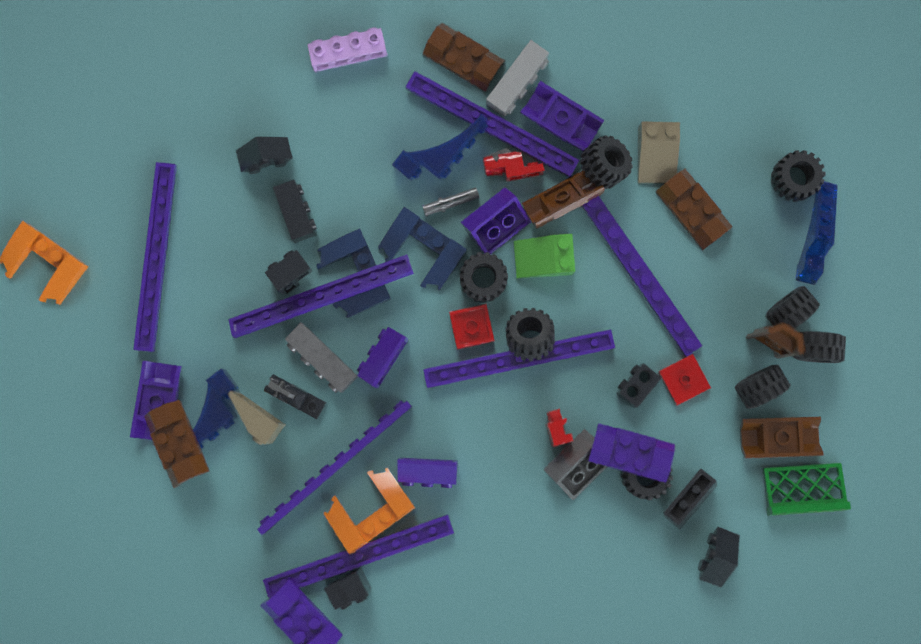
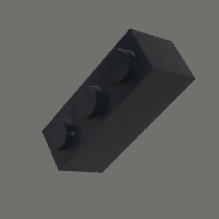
M293 179L274 186L273 190L292 241L297 243L316 236L314 230L317 229L314 219L309 217L308 213L311 210L308 202L303 201L302 195H304L302 185L297 184Z
M700 469L663 512L664 517L680 530L717 487V480L703 469Z

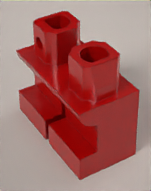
M560 409L546 413L549 423L545 425L551 446L554 447L573 441L571 433L565 435L563 425L566 423L567 418L562 419Z

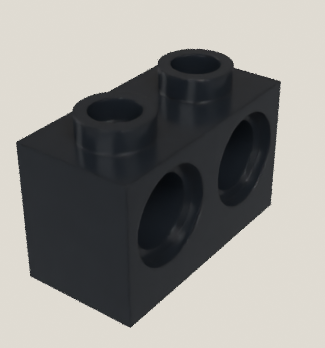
M644 363L636 364L629 372L631 374L629 379H623L617 387L619 389L617 394L634 408H638L661 380V377ZM641 372H645L648 375V380L645 383L639 379ZM630 386L636 390L634 397H629L627 394V389Z

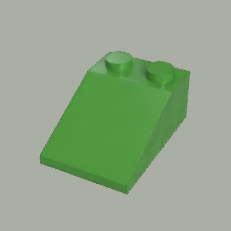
M572 234L549 235L514 241L516 279L573 275L575 273Z

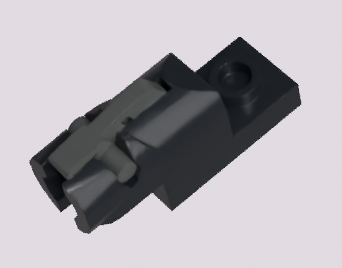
M274 374L270 377L268 386L266 385L264 388L266 393L315 419L319 418L327 402Z

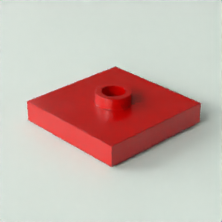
M487 304L449 312L457 350L495 341Z
M693 354L658 371L676 406L711 388Z

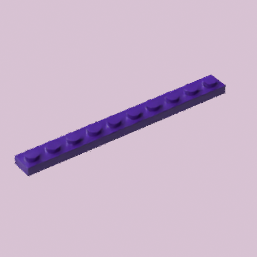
M414 71L405 87L406 90L569 178L579 162L577 158Z
M156 162L133 347V350L155 352L177 165L171 163Z
M598 196L583 204L581 207L684 356L687 357L703 345L601 198Z
M406 254L230 318L228 321L232 337L236 339L412 275L414 272L410 259Z
M610 329L555 341L552 351H548L546 357L542 355L540 360L534 358L533 361H529V359L524 361L521 360L520 356L518 358L515 357L514 352L507 351L423 369L427 388L610 350L615 348Z
M402 400L393 407L395 410L393 413L383 415L378 420L380 424L375 428L373 426L369 427L364 432L365 437L360 441L358 438L349 445L351 449L346 453L340 452L334 458L335 462L331 466L327 464L319 470L321 474L316 479L311 477L305 482L304 485L306 487L301 492L296 490L289 496L291 500L287 504L282 502L274 509L276 513L273 516L267 515L259 522L261 526L257 528L259 533L263 535L412 408L411 404L408 401L403 403Z
M447 514L370 541L352 554L344 550L265 578L263 583L268 598H270L289 578L301 588L454 534V530Z

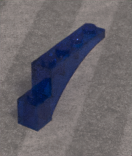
M481 114L466 130L441 145L414 152L403 150L392 166L411 181L413 179L416 180L423 171L421 169L423 167L440 181L442 178L446 179L452 172L451 167L463 159L464 151L467 148L471 149L476 142V136L479 133L482 135L488 128V119Z
M824 181L821 189L815 193L807 237L797 264L796 281L815 285L824 273V259L834 245L838 189L836 184Z
M221 368L206 380L208 387L205 403L193 429L201 450L204 448L203 444L205 442L215 440L220 435L218 432L223 428L227 430L235 424L234 420L237 418V415L224 399H230L229 392L235 391L239 386L226 369Z

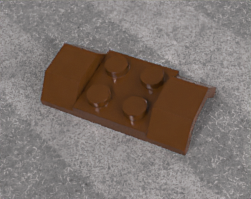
M443 23L435 28L422 53L427 58L485 93L497 71L505 63V60L490 52L486 47Z
M686 169L681 170L656 191L657 195L702 250L733 227L721 213L720 208Z
M581 171L523 202L522 206L535 228L538 229L553 221V218L555 220L602 195L605 189L603 185L597 187L595 183L592 184L590 179L586 178L585 172Z
M785 323L774 327L765 326L758 328L746 336L747 339L754 338L773 350L774 357L777 359L800 355L804 352L802 334Z
M181 400L166 403L149 411L144 416L151 432L152 441L173 488L196 476L210 472Z
M821 416L742 419L740 442L744 458L824 456L819 443Z

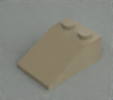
M641 122L638 127V183H666L677 174L680 122Z
M230 391L228 395L249 434L253 436L252 440L260 445L272 444L286 424L242 393Z

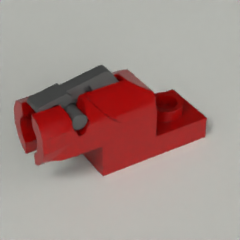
M508 148L491 153L483 158L486 176H497L505 173L506 182L540 176L544 173L543 163L531 162L524 167L521 152H511Z

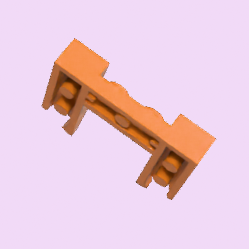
M22 221L0 257V263H3L7 269L5 275L11 279L29 253L34 251L57 268L38 300L46 302L47 298L54 299L56 304L60 305L89 266L32 225Z
M385 468L383 473L374 474L373 470L367 472L387 501V504L358 525L354 524L336 496H333L331 499L334 503L329 512H324L326 519L349 554L357 551L415 509L388 468Z

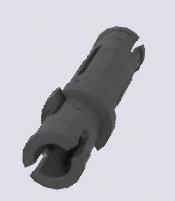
M474 187L473 189L443 199L440 197L437 201L422 205L427 217L440 211L442 213L446 212V209L479 199L480 197L477 188Z

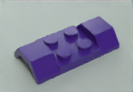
M542 81L539 82L530 100L520 112L536 122L538 126L581 151L590 145L604 122V119Z
M149 361L142 362L130 438L152 440L151 432L144 416L157 407L177 401L182 366Z
M598 423L588 461L666 483L672 466L675 444Z
M290 578L274 595L260 604L273 619V622L294 644H337L343 636L340 630Z

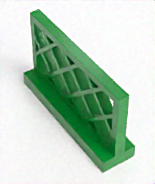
M841 463L763 468L768 508H766L767 516L836 512L851 509L850 501H847ZM829 468H836L837 477L834 481L825 474ZM811 469L820 474L815 482L806 476ZM790 471H796L801 476L796 483L786 477ZM769 472H776L782 477L776 485L770 481ZM822 477L831 483L826 491L817 485ZM803 478L812 485L807 492L797 486ZM783 480H786L793 486L787 494L778 487ZM833 486L840 490V499H834L828 494ZM814 487L823 493L819 500H815L809 495ZM794 489H797L804 495L800 501H795L790 497ZM775 490L784 496L780 503H773L772 494Z

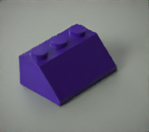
M506 187L461 221L468 235L484 254L488 252L490 255L531 223L517 197Z
M387 327L386 330L382 329L377 337L379 342L376 346H371L367 353L369 355L367 361H362L357 369L359 372L357 376L375 388L380 387L408 342L407 337L390 327Z
M397 459L398 482H402V486H414V483H421V487H433V484H441V488H452V485L457 483L458 460Z

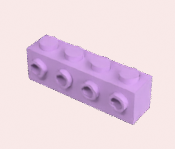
M369 28L365 32H351L347 36H333L329 40H314L312 43L307 44L312 67L315 72L387 56L381 28Z

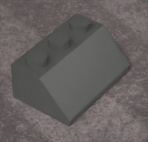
M586 429L578 434L543 469L572 500L607 468V466L588 461L595 437Z

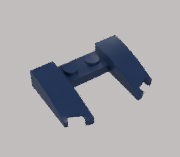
M403 207L378 248L379 250L383 248L387 254L386 262L393 260L408 237L412 236L439 255L420 286L426 288V284L438 285V290H441L466 254L467 249L427 224L406 207Z
M360 228L317 250V252H321V262L317 263L316 266L318 270L349 256H352L358 272L376 266ZM384 284L335 302L333 306L336 309L340 306L348 313L346 317L350 318L391 300V297Z

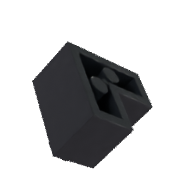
M255 137L236 150L241 172H249V174L259 173L260 169L270 165L283 167L288 161L293 159L288 137Z
M297 250L287 252L283 256V260L278 263L277 261L272 263L265 272L277 291L284 296L300 285L298 281L312 272L310 266Z
M718 526L713 533L709 534L707 539L709 548L704 560L701 559L698 564L700 580L722 588L738 566L739 534Z
M360 567L328 584L324 590L334 609L341 608L343 610L352 605L353 602L359 604L366 600L372 587Z

